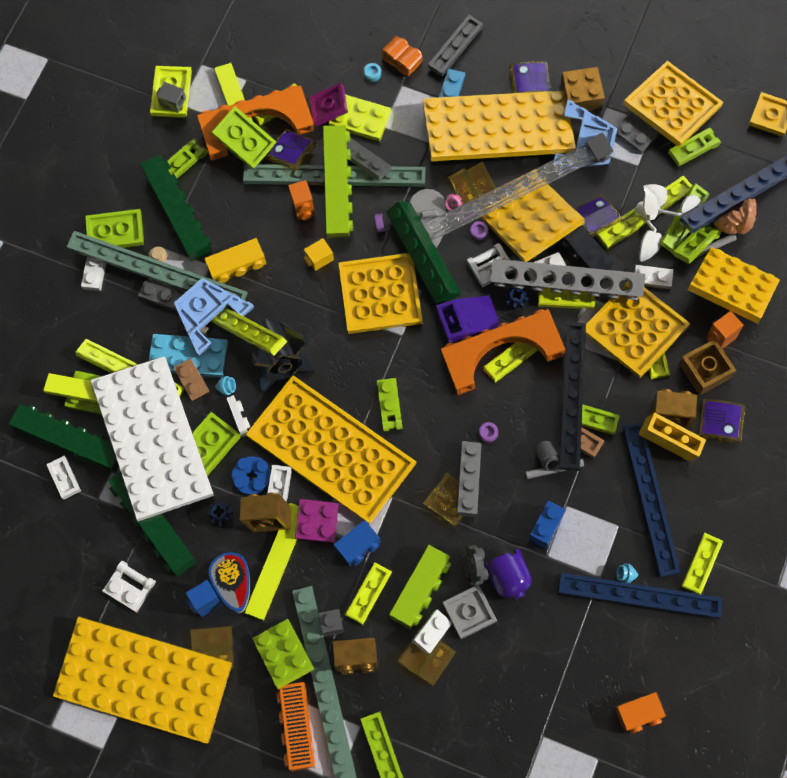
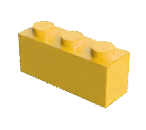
M257 238L205 258L213 280L225 283L235 276H242L250 270L260 269L266 264L265 256Z
M655 412L646 417L639 433L640 436L688 461H692L700 456L706 439Z

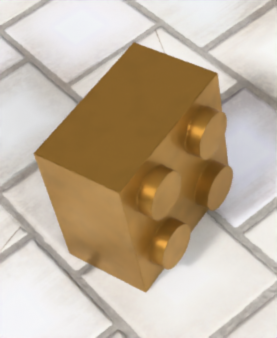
M598 67L562 72L561 88L564 91L566 103L567 100H571L588 111L603 108L605 97Z
M716 339L682 356L679 362V366L699 396L728 381L736 372V369Z
M669 389L657 390L652 401L651 414L655 412L675 424L689 429L696 417L697 395L688 391L676 393Z
M275 492L262 496L250 494L248 497H241L240 521L253 533L290 530L291 506Z
M375 638L333 641L335 668L337 672H341V675L353 674L355 670H361V673L374 672V669H378Z

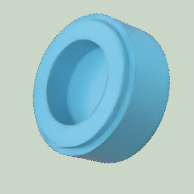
M375 63L367 64L364 67L365 79L370 82L379 80L381 77L380 66Z

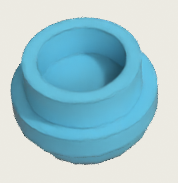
M223 376L215 385V388L221 394L230 395L235 392L236 383L232 377Z
M630 564L619 565L617 568L616 577L618 581L631 583L638 576V573Z

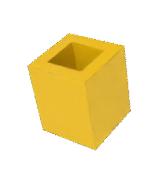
M323 238L304 249V260L315 271L334 260L333 252Z

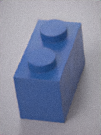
M548 500L529 536V541L547 549L564 517L566 509Z
M364 520L336 542L334 547L349 567L353 564L356 566L364 559L363 556L365 554L374 552L380 546V537Z
M208 580L186 592L189 597L186 600L187 604L195 614L199 613L201 617L223 605Z

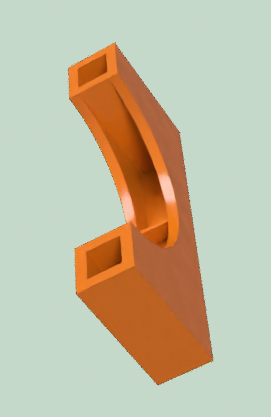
M301 85L289 86L286 90L282 91L275 90L265 96L258 95L248 101L240 100L234 105H222L216 110H205L197 115L211 161L228 156L227 147L211 135V133L234 106L248 118L257 115H272L281 118L291 125L297 135L314 131V123Z
M549 309L545 311L538 310L528 317H519L515 322L509 324H500L496 329L484 330L474 337L467 336L458 343L446 344L441 349L457 394L460 395L476 389L474 382L476 366L480 359L496 346L515 342L524 343L540 351L547 362L565 356V347Z

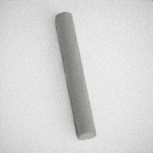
M730 234L710 243L697 257L708 253L711 247L717 249L735 241V234Z
M580 459V467H583V459ZM559 464L553 470H547L544 467L526 471L525 474L526 478L530 479L566 470H560Z

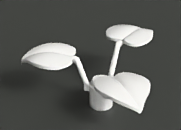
M657 184L643 186L644 199L637 204L635 213L644 218L643 222L647 223L652 231L648 230L642 238L639 261L643 262L653 257L661 247L659 243L662 240V235L658 232L656 233V228L649 220L655 219L658 212L683 216L701 205V200L698 196H687L681 204V212L677 213L660 209V206L667 199V191L663 186Z

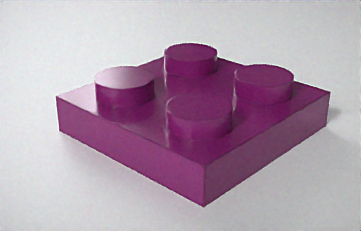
M341 82L310 96L312 118L316 127L348 113L345 89Z
M299 499L295 539L335 543L339 503Z

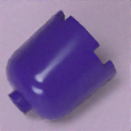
M520 549L514 550V555L508 552L491 560L492 565L490 566L488 563L484 564V568L488 571V577L496 593L502 598L513 597L516 600L525 596L524 591L531 585V575Z

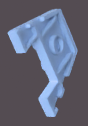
M567 100L563 117L582 121L574 157L559 153L555 154L552 170L609 165L610 159L603 163L601 161L595 163L585 143L603 132L613 149L617 128L600 117L591 114L585 108L576 105L573 101Z
M203 278L174 302L199 356L212 346V343L200 330L225 307L229 305L236 313L245 316L254 308L252 303L246 302L234 294H230L223 290V288Z

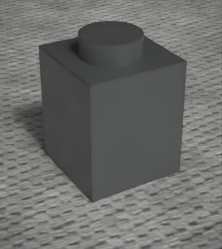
M164 82L156 93L160 106L178 113L186 100L184 89Z
M603 132L585 143L595 163L607 161L611 158L610 154L614 151Z
M339 609L319 613L324 637L344 633Z

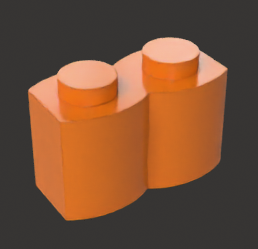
M395 36L382 49V58L408 77L422 63V53L420 50L409 46L404 38Z

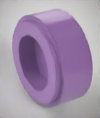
M382 213L375 215L377 232L385 231Z
M481 221L474 222L470 227V236L477 241L484 240L488 236V226Z
M490 422L482 424L479 428L480 439L486 443L496 440L498 436L496 425Z

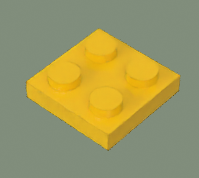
M761 92L749 126L784 137L787 129V101Z

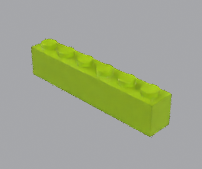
M345 125L323 126L328 238L350 237V231H353V220H349V213H353L352 202H349V196L352 195V185L348 184V178H351V167H348L347 161L351 160V151L347 149V142H350V131H346Z

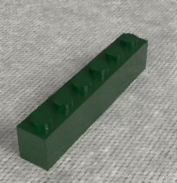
M159 154L141 163L142 170L189 259L193 261L211 252L209 247L211 241L207 234H202V224L199 219H194L193 215L195 212L191 204H186L185 200L187 197L183 189H178L177 184L179 182L175 174H170L169 169L171 167L167 159L163 160Z
M398 201L386 213L435 303L438 304L454 300L461 292L411 203Z
M19 404L9 422V425L15 431L116 473L119 464L112 442L105 441V438L95 433L94 436L89 434L88 430L83 427H72L71 423L64 419L58 421L48 412L43 414L37 412L38 409L31 405L23 406Z
M121 472L108 480L111 484L110 491L115 498L119 496L122 499L120 505L126 513L128 511L132 513L133 517L130 519L137 528L139 526L142 527L144 532L141 534L148 543L153 542L155 545L153 551L159 558L163 556L166 561L164 566L170 574L174 572L178 577L197 563L162 514L137 521Z

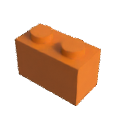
M304 180L288 185L297 219L308 220L315 216L313 199L307 181Z
M730 311L713 323L706 337L707 342L716 339L723 349L737 338L743 324Z
M656 692L615 708L624 732L630 731L631 734L643 730V725L650 724V727L662 723L661 719L666 716Z

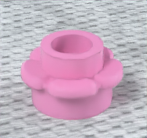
M449 194L447 200H445V206L449 211H457L463 205L461 197L457 194Z

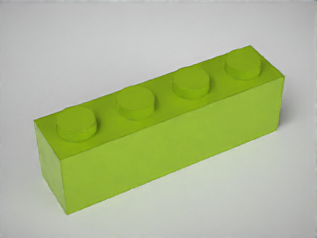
M428 545L389 614L391 619L409 629H412L413 625L417 627L422 618V615H420L422 609H427L432 600L430 597L432 591L438 590L442 582L439 580L443 573L446 574L451 566L449 555Z

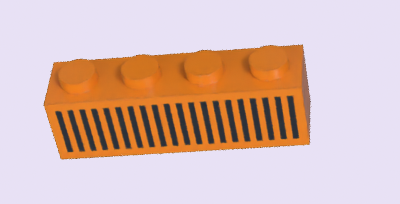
M304 682L285 685L280 688V691L276 692L277 702L282 705V712H279L280 725H284L285 733H281L282 744L287 747V754H284L285 767H289L290 771L316 768L306 685Z

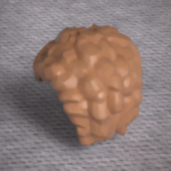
M751 198L744 200L742 205L714 220L713 224L726 234H745L749 232L756 220V200Z

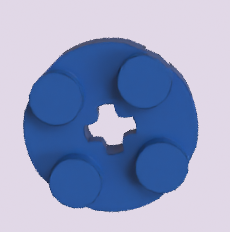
M259 457L241 458L233 469L232 480L235 487L242 494L247 496L250 494L259 495L260 492L269 487L271 471L267 462ZM254 472V474L257 475V478H253V480L250 481L249 477H247V474Z

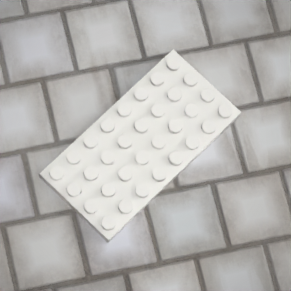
M165 356L91 380L137 521L214 496Z

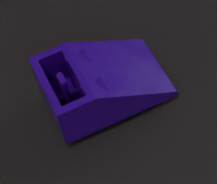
M490 296L454 299L436 305V315L447 344L452 342L458 343L467 336L474 337L484 330H493L500 325Z

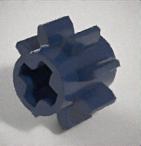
M510 287V294L505 293V299H509L506 302V306L510 305L514 311L519 307L523 309V303H528V298L525 297L527 290L523 291L520 288L513 289Z
M218 501L217 505H210L212 510L207 515L208 517H214L211 520L213 525L218 522L222 527L223 523H230L228 518L229 515H233V512L227 510L229 508L228 503L223 506ZM219 511H223L221 517L217 516L219 514Z

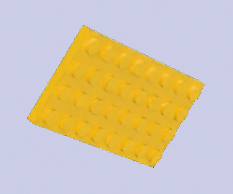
M564 91L423 98L422 100L431 161L575 153L576 151L570 118L563 117L566 107Z
M295 376L290 378L246 433L249 439L288 467H292L295 472L359 518L366 520L369 525L416 465L414 459Z
M78 617L53 697L203 743H209L233 662Z

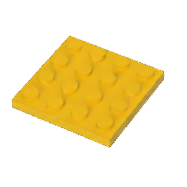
M666 61L624 100L623 105L680 147L722 107L724 102Z
M540 176L480 214L481 219L524 262H528L585 223L584 218Z
M711 247L688 290L758 324L780 279L759 270L753 265L746 264L736 257L725 254L720 249Z
M409 253L339 262L348 334L423 324L415 268Z
M627 281L626 284L621 288V290H627V289H628V287H629V282H628V281ZM645 287L643 297H638V300L626 299L627 295L611 298L586 324V335L638 378H641L690 326L686 319Z

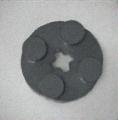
M476 545L465 546L464 550H467L466 555H463L462 560L466 578H471L472 582H469L471 586L481 585L484 580L488 579V571L484 568L483 562L485 558L484 550Z

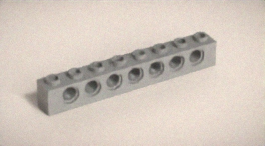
M493 258L490 282H494V286L505 287V283L513 284V288H524V285L532 286L533 290H543V287H549L553 292H562V289H569V293L581 294V291H589L588 295L592 296L608 293L607 297L619 298V295H627L626 299L638 300V297H643L646 274ZM509 268L516 271V276L513 279L505 277V271ZM527 270H531L535 274L534 279L531 281L524 279V273ZM546 272L553 274L554 278L550 283L543 281V275ZM565 274L572 276V282L568 285L562 283V277ZM584 276L591 278V284L587 287L581 285V279ZM608 278L610 286L605 289L601 288V279ZM622 280L629 282L627 290L619 288V283Z

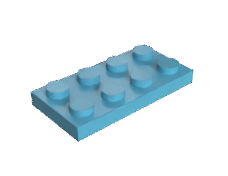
M153 334L149 361L165 356L170 372L177 374L174 367L192 358L201 376L223 377L228 340L207 338L212 343V346L199 356L190 337Z

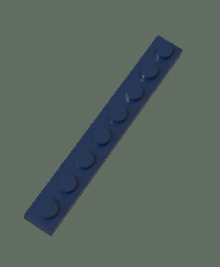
M787 155L681 216L680 222L692 234L742 205L744 200L752 199L786 179Z
M643 422L626 424L622 428L659 577L680 574L646 438L639 435Z
M561 573L558 594L708 618H721L723 598L567 573Z

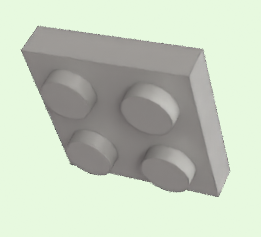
M479 585L443 602L460 639L497 622Z

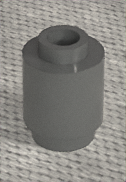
M542 441L536 446L535 453L543 467L547 470H553L559 466L560 456L552 442Z

